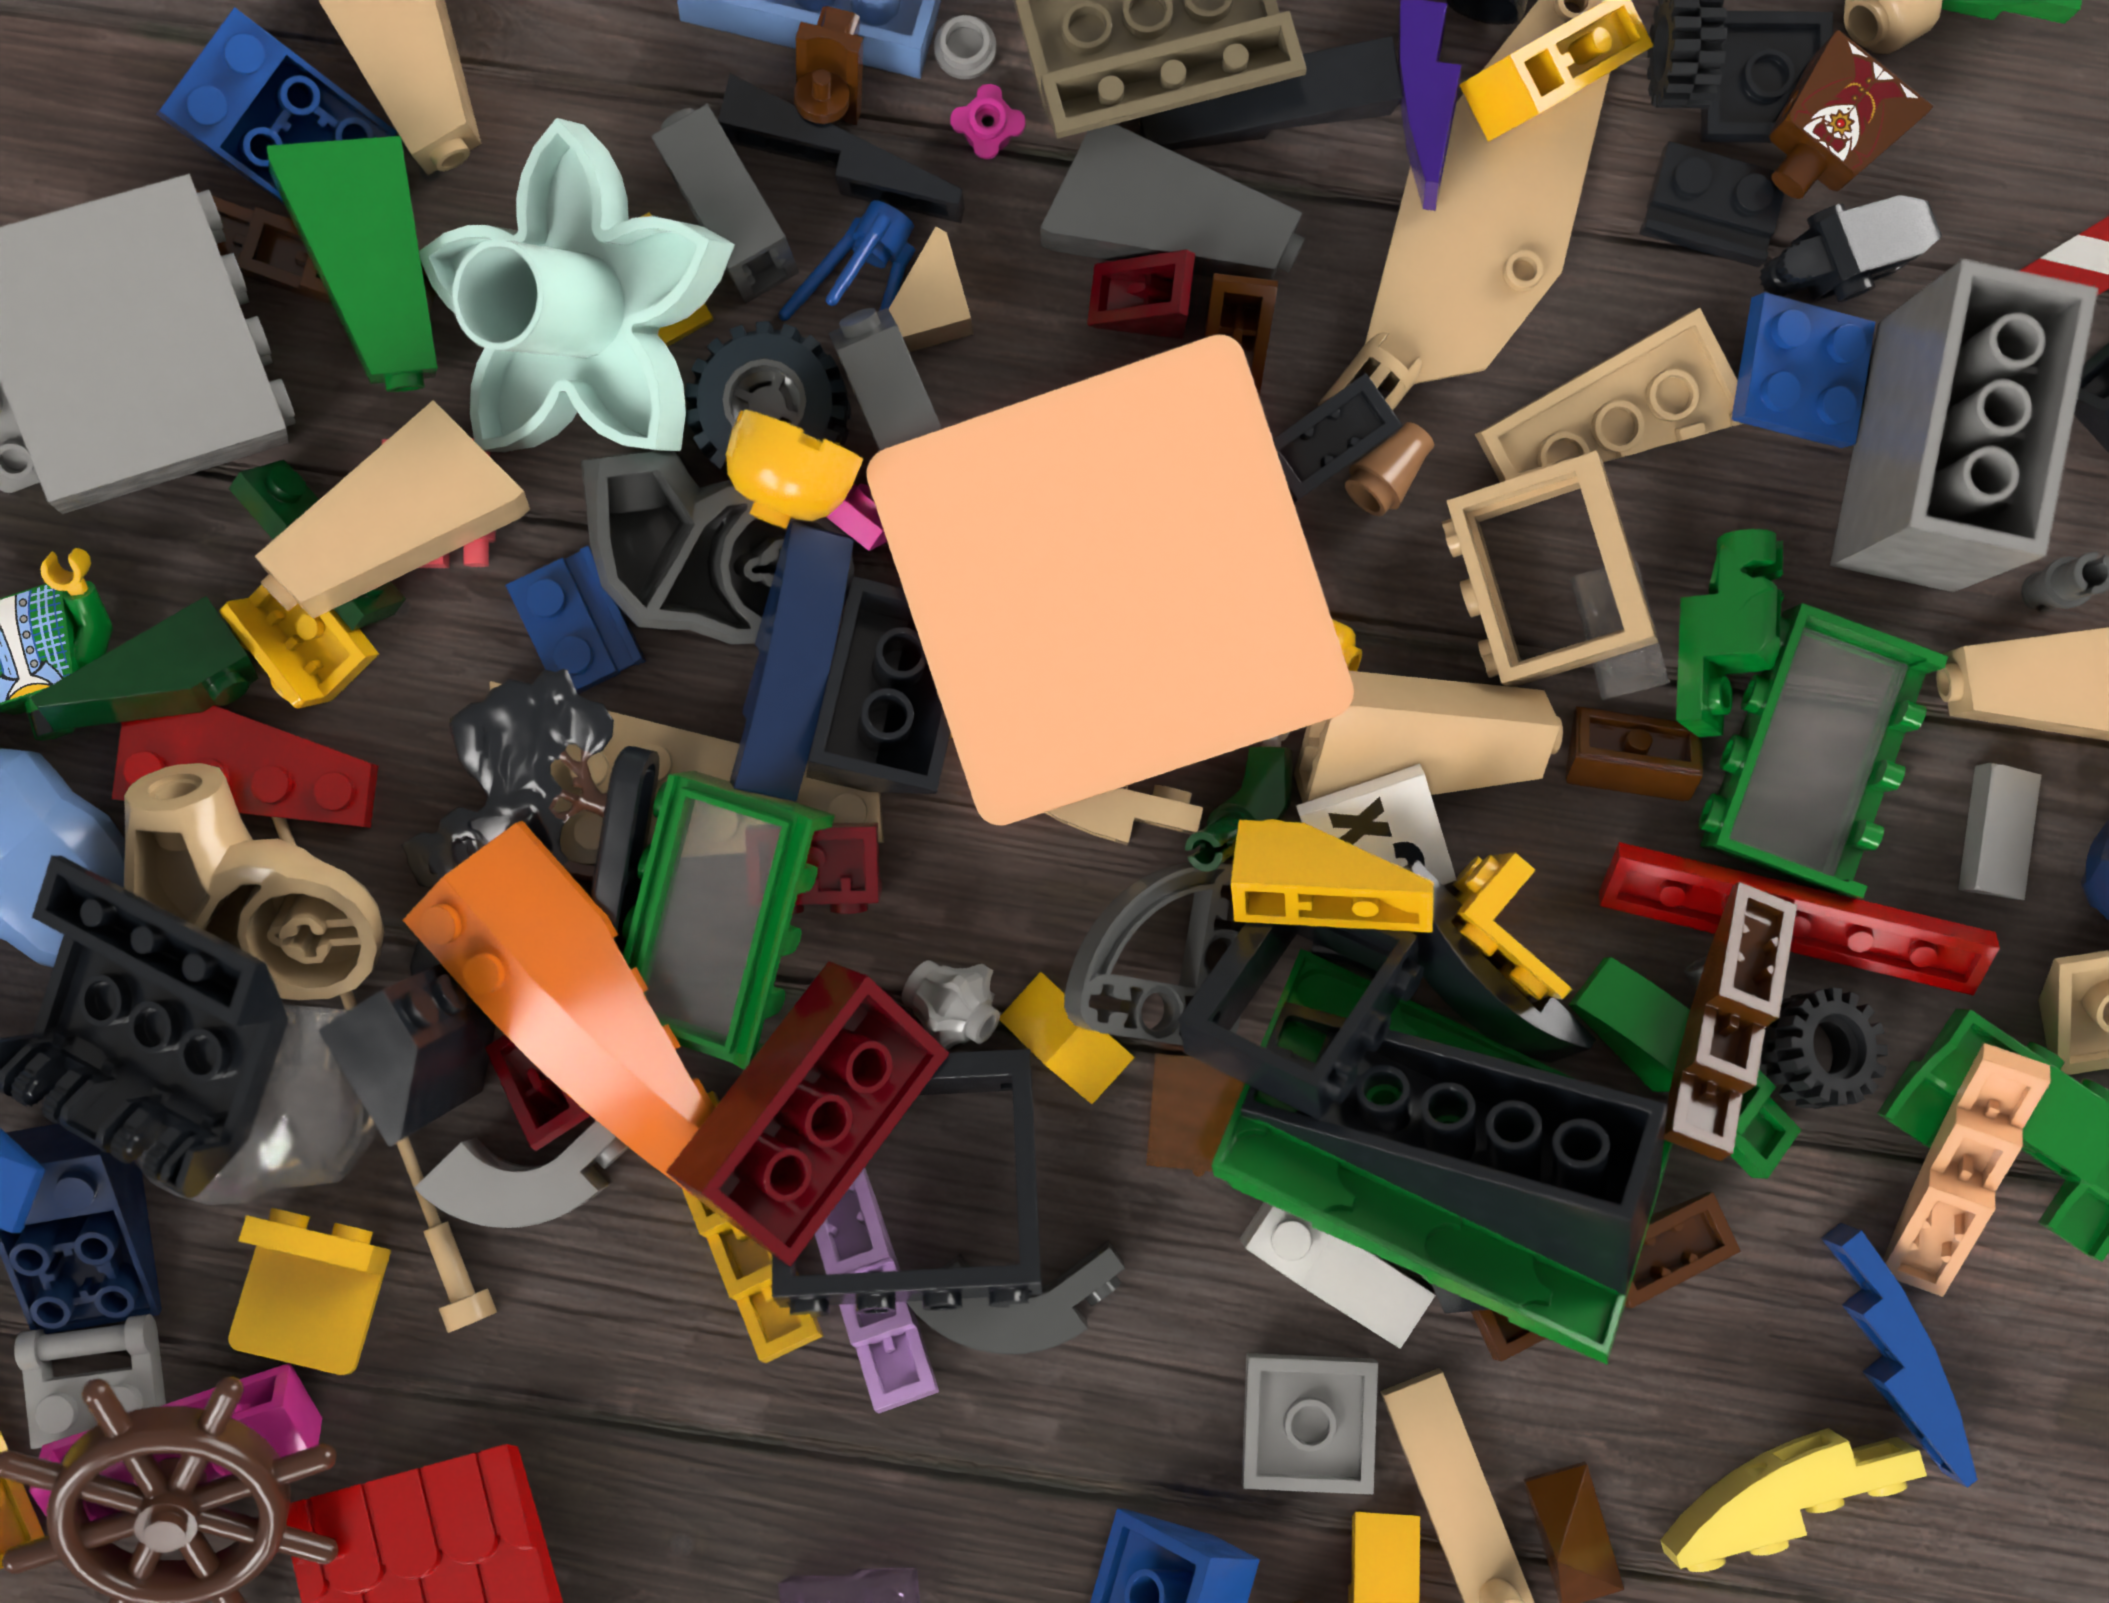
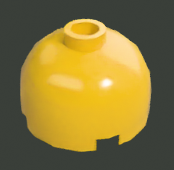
M741 410L728 443L726 452L727 471L736 491L754 502L749 513L750 515L787 529L791 518L815 521L829 516L843 503L853 486L863 460L861 457L826 439L821 442L803 433L804 430L750 410Z

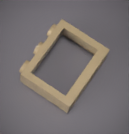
M1597 450L1447 500L1451 519L1442 521V526L1453 558L1463 555L1469 579L1460 581V587L1471 618L1478 615L1482 617L1488 639L1479 641L1478 646L1489 678L1499 675L1501 684L1508 687H1517L1659 643L1605 467ZM1581 488L1624 629L1521 661L1479 522Z

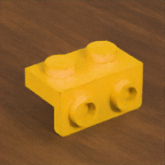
M262 584L249 598L227 601L219 610L222 617L232 628V633L240 645L251 652L268 674L274 690L297 709L332 701L379 655L360 629L352 631L334 609L314 619L298 603L291 610L287 611Z

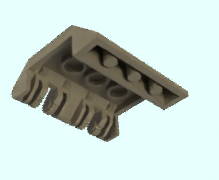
M1013 0L1042 107L1057 139L1306 75L1307 71L1290 10L1280 13L1276 0Z

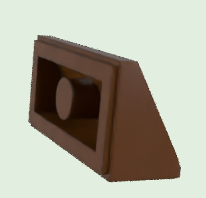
M1576 706L1566 767L1567 783L1678 801H1689L1692 798L1703 777L1702 737H1697L1677 721Z

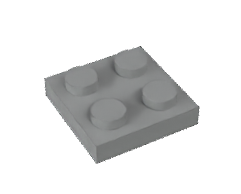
M1246 1353L1242 1457L1243 1489L1374 1495L1378 1362L1372 1358Z

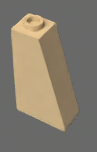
M318 0L398 134L401 136L410 154L427 175L436 170L448 171L462 164L469 157L470 150L481 144L445 0Z
M432 400L255 556L269 574L260 583L287 611L291 610L298 603L314 619L520 519L530 510L524 490Z
M2109 627L1963 646L1942 653L1949 657L1945 668L1937 670V688L1941 699L1944 702H1948L1950 716L2109 741Z
M1349 671L1354 687L1353 700L1350 706L1339 716L1307 726L1294 776L1302 803L1417 764L1421 765L1431 795L1537 780L1543 778L1550 755L1556 754L1561 746L1563 725L1560 717L1556 716L1544 690Z

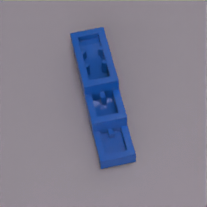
M1839 1223L1821 1239L1861 1288V1290L1844 1302L1842 1306L1882 1355L1862 1372L1943 1474L1968 1488L1978 1479L1961 1413L1935 1347L1902 1286L1863 1231Z

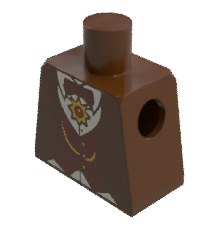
M1837 30L1809 61L1769 134L1771 142L1787 155L1772 174V180L1778 189L1795 199L1803 198L1817 179L1830 190L1838 192L1927 115L1933 108V105L1840 30Z

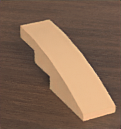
M1983 1043L1931 1145L1884 1255L1883 1261L1897 1281L1941 1297L1945 1295L1995 1211V1192L2022 1148V1131L2050 1084V1065Z

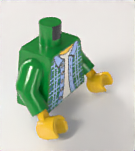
M74 548L68 555L69 564L74 572L62 568L58 562V556L52 551L43 561L40 568L41 576L46 584L0 598V712L10 715L27 712L36 741L63 737L74 732L75 728L53 730L30 697L106 654L113 630L112 621L95 585L84 579V576L90 569L91 559L88 553L80 548Z

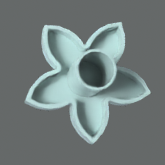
M556 118L534 145L521 173L516 196L518 231L490 225H466L443 233L419 251L421 263L433 289L445 305L455 313L466 335L478 345L485 347L477 361L471 382L470 419L474 441L485 452H508L536 447L557 436L573 420L578 412L581 418L598 434L621 445L651 450L681 451L686 417L684 385L676 360L666 344L658 336V331L662 327L671 326L688 318L707 301L721 281L735 244L706 227L655 216L638 217L628 220V198L622 175L607 148L585 125Z

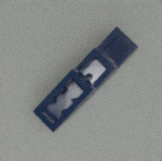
M789 521L755 641L759 655L742 711L747 721L730 777V782L734 789L797 802L824 698L844 603L854 539L850 536Z

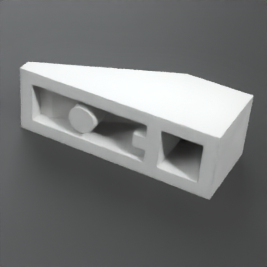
M1263 1202L1240 1237V1241L1245 1249L1298 1285L1400 1349L1436 1296L1381 1257L1312 1227L1311 1222Z

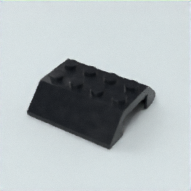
M61 855L51 856L32 918L62 933L64 936L33 1033L0 1038V1092L6 1096H12L15 1101L26 1107L27 1105L32 1107L33 1104L37 1105L40 1100H44L41 1110L45 1118L55 1124L60 1123L64 1129L104 1152L111 1153V1155L124 1163H131L133 1160L137 1161V1158L150 1148L146 1152V1157L142 1160L144 1161L141 1166L144 1168L142 1172L155 1181L160 1180L164 1186L181 1196L194 1198L211 1183L249 1140L289 1021L266 962Z

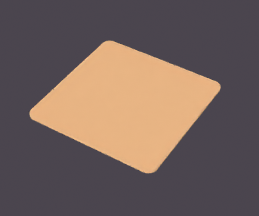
M1213 335L897 444L876 453L868 464L867 481L976 809L980 816L991 824H1011L1339 716L1348 709L1353 700V683L1244 351L1240 344L1231 337Z

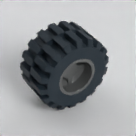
M770 321L756 322V331L746 332L743 325L729 329L733 337L729 341L722 344L716 337L707 345L711 355L706 361L700 358L696 359L691 369L696 376L694 384L686 383L685 398L690 403V410H686L687 423L694 432L695 437L693 438L700 450L716 469L722 471L729 479L726 452L734 424L740 411H744V409L804 430V434L821 442L826 439L837 445L845 446L849 434L846 427L847 420H851V406L847 397L848 392L830 354L827 355L823 351L821 343L811 335L804 338L800 336L796 327L783 324L782 330H774Z

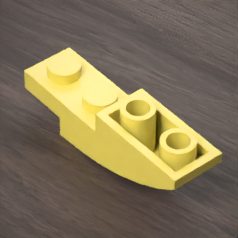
M1829 1428L1793 1439L1760 1454L1736 1468L1706 1490L1679 1516L1661 1538L1663 1552L1680 1569L1687 1567V1570L1691 1572H1706L1720 1568L1726 1563L1725 1557L1750 1551V1554L1758 1556L1781 1552L1789 1547L1788 1540L1807 1536L1800 1509L1805 1508V1511L1809 1513L1833 1511L1845 1504L1844 1498L1864 1492L1876 1497L1897 1494L1907 1489L1906 1481L1927 1476L1920 1450L1898 1437L1851 1449L1850 1442Z

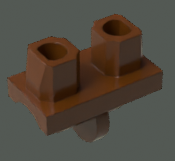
M825 6L821 10L817 25L800 22L796 34L794 104L797 112L806 120L813 123L827 124L842 118L849 124L857 125L862 111L863 37L858 36L860 16L856 13Z

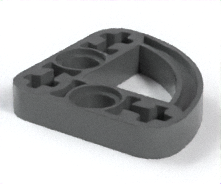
M1190 862L1163 868L1132 884L1105 908L1085 936L1074 959L1067 981L1064 1008L1068 1018L1075 1026L1099 1033L1183 1045L1178 1018L1212 972L1206 962L1209 946L1213 941L1220 938L1228 949L1246 923L1234 922L1233 902L1221 898L1222 886L1226 885L1231 888L1233 864L1222 863L1216 870L1210 872L1200 871L1194 868ZM1194 893L1179 985L1111 974L1120 953L1129 939L1151 915L1168 903ZM1215 919L1231 921L1230 929L1214 927ZM1158 993L1164 1003V1014L1156 1026L1148 1028L1142 1020L1141 1009L1148 996ZM1091 994L1122 999L1120 1012L1090 1008L1089 999ZM1240 1017L1230 1030L1235 1034L1239 1026Z

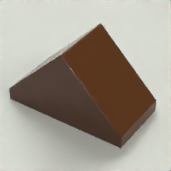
M1214 273L1208 297L1204 338L1213 335H1225L1233 338L1240 344L1260 398L1278 281Z

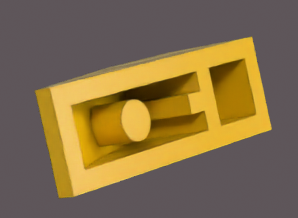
M1605 0L1459 84L1489 142L1542 113L1652 48L1654 45L1631 0Z
M1276 819L1263 821L1239 820L1231 876L1234 922L1432 933L1434 882L1306 823L1283 822Z

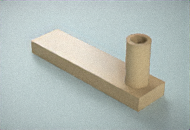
M1437 1368L1380 1391L1463 1603H1535L1442 1370Z

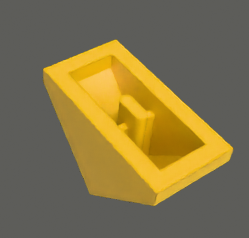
M1040 972L1002 1013L999 1020L1045 1066L1089 1103L1093 1104L1135 1057L1110 1034L1090 1031L1075 1026L1068 1018L1064 1008L1065 993Z

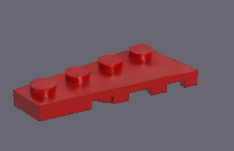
M216 705L199 713L121 723L112 799L124 801V795L133 783L157 770L173 765L203 763L221 769L226 777L239 814L371 828L379 765Z

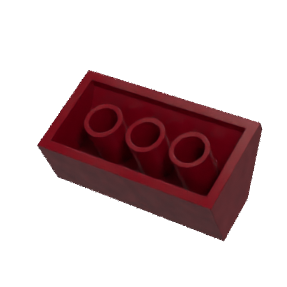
M828 961L667 1169L666 1173L707 1207L791 1267L950 1053L869 976Z

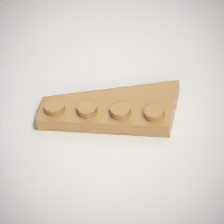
M1698 308L1686 313L1479 431L1475 436L1499 481L1503 482L1596 450L1602 461L1606 462L1744 423L1731 420L1738 380L1701 309Z

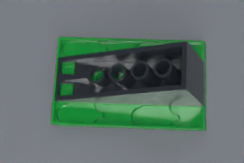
M1300 948L1260 1046L1313 1071L1371 984V981ZM1411 1000L1407 1002L1399 1001L1390 1015L1391 1024L1383 1043L1374 1052L1371 1050L1366 1051L1357 1065L1358 1074L1351 1092L1343 1102L1334 1101L1321 1121L1244 1084L1211 1164L1214 1176L1227 1181L1232 1188L1311 1222L1312 1227L1416 1272L1433 1285L1507 1316L1510 1323L1607 1365L1673 1146L1672 1142L1664 1140L1667 1104L1576 1080Z

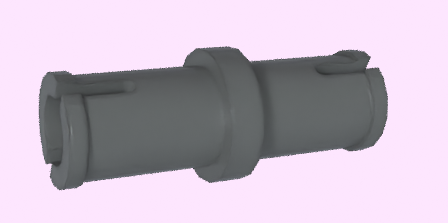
M2090 552L2083 554L2079 558L2068 556L2052 561L2043 571L2033 573L2026 578L2021 590L2023 601L2030 609L2040 605L2038 612L2051 611L2055 608L2070 609L2081 606L2092 595L2104 593L2109 589V557L2103 555L2097 559L2099 552Z

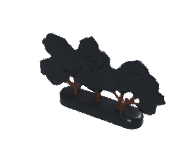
M561 669L557 672L544 670L533 684L507 679L502 685L492 688L484 701L470 703L451 717L449 722L459 762L467 773L478 781L487 795L484 807L478 812L457 807L439 820L438 831L435 833L422 832L401 844L407 857V864L418 885L431 890L444 875L513 824L523 821L575 880L578 879L592 883L590 897L612 922L618 933V936L613 939L623 955L626 941L622 938V929L629 910L636 905L641 880L638 878V864L644 849L647 847L659 776L660 762L658 752L636 746L625 747L618 754L613 764L607 793H601L592 780L587 761L592 755L602 752L613 737L614 720L603 703L590 701L578 695L566 669ZM567 745H577L581 749V762L570 757L566 752ZM554 760H560L578 776L573 777L572 786L581 788L582 792L579 795L562 789L551 775V764ZM560 798L572 803V807L568 811L558 813L553 808ZM582 810L595 813L603 818L595 866L569 861L561 851L560 838L564 823L571 816ZM419 939L410 964L411 976L440 964Z

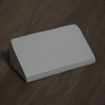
M1995 763L1975 766L1958 890L2025 900L2041 782L2040 774Z

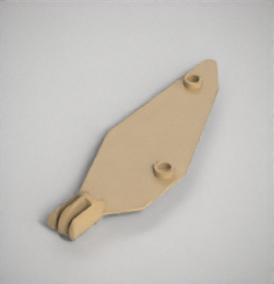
M1538 0L1484 69L1605 0ZM1564 2L1575 3L1581 12H1570L1565 7ZM1610 72L1489 142L1464 94L1461 96L1456 104L1436 211L1424 210L1422 208L1410 165L1365 344L1320 400L1319 406L1353 383L1362 370L1367 373L1378 390L1380 387H1383L1390 392L1385 400L1392 410L1395 409L1414 384L1486 370L1562 273Z

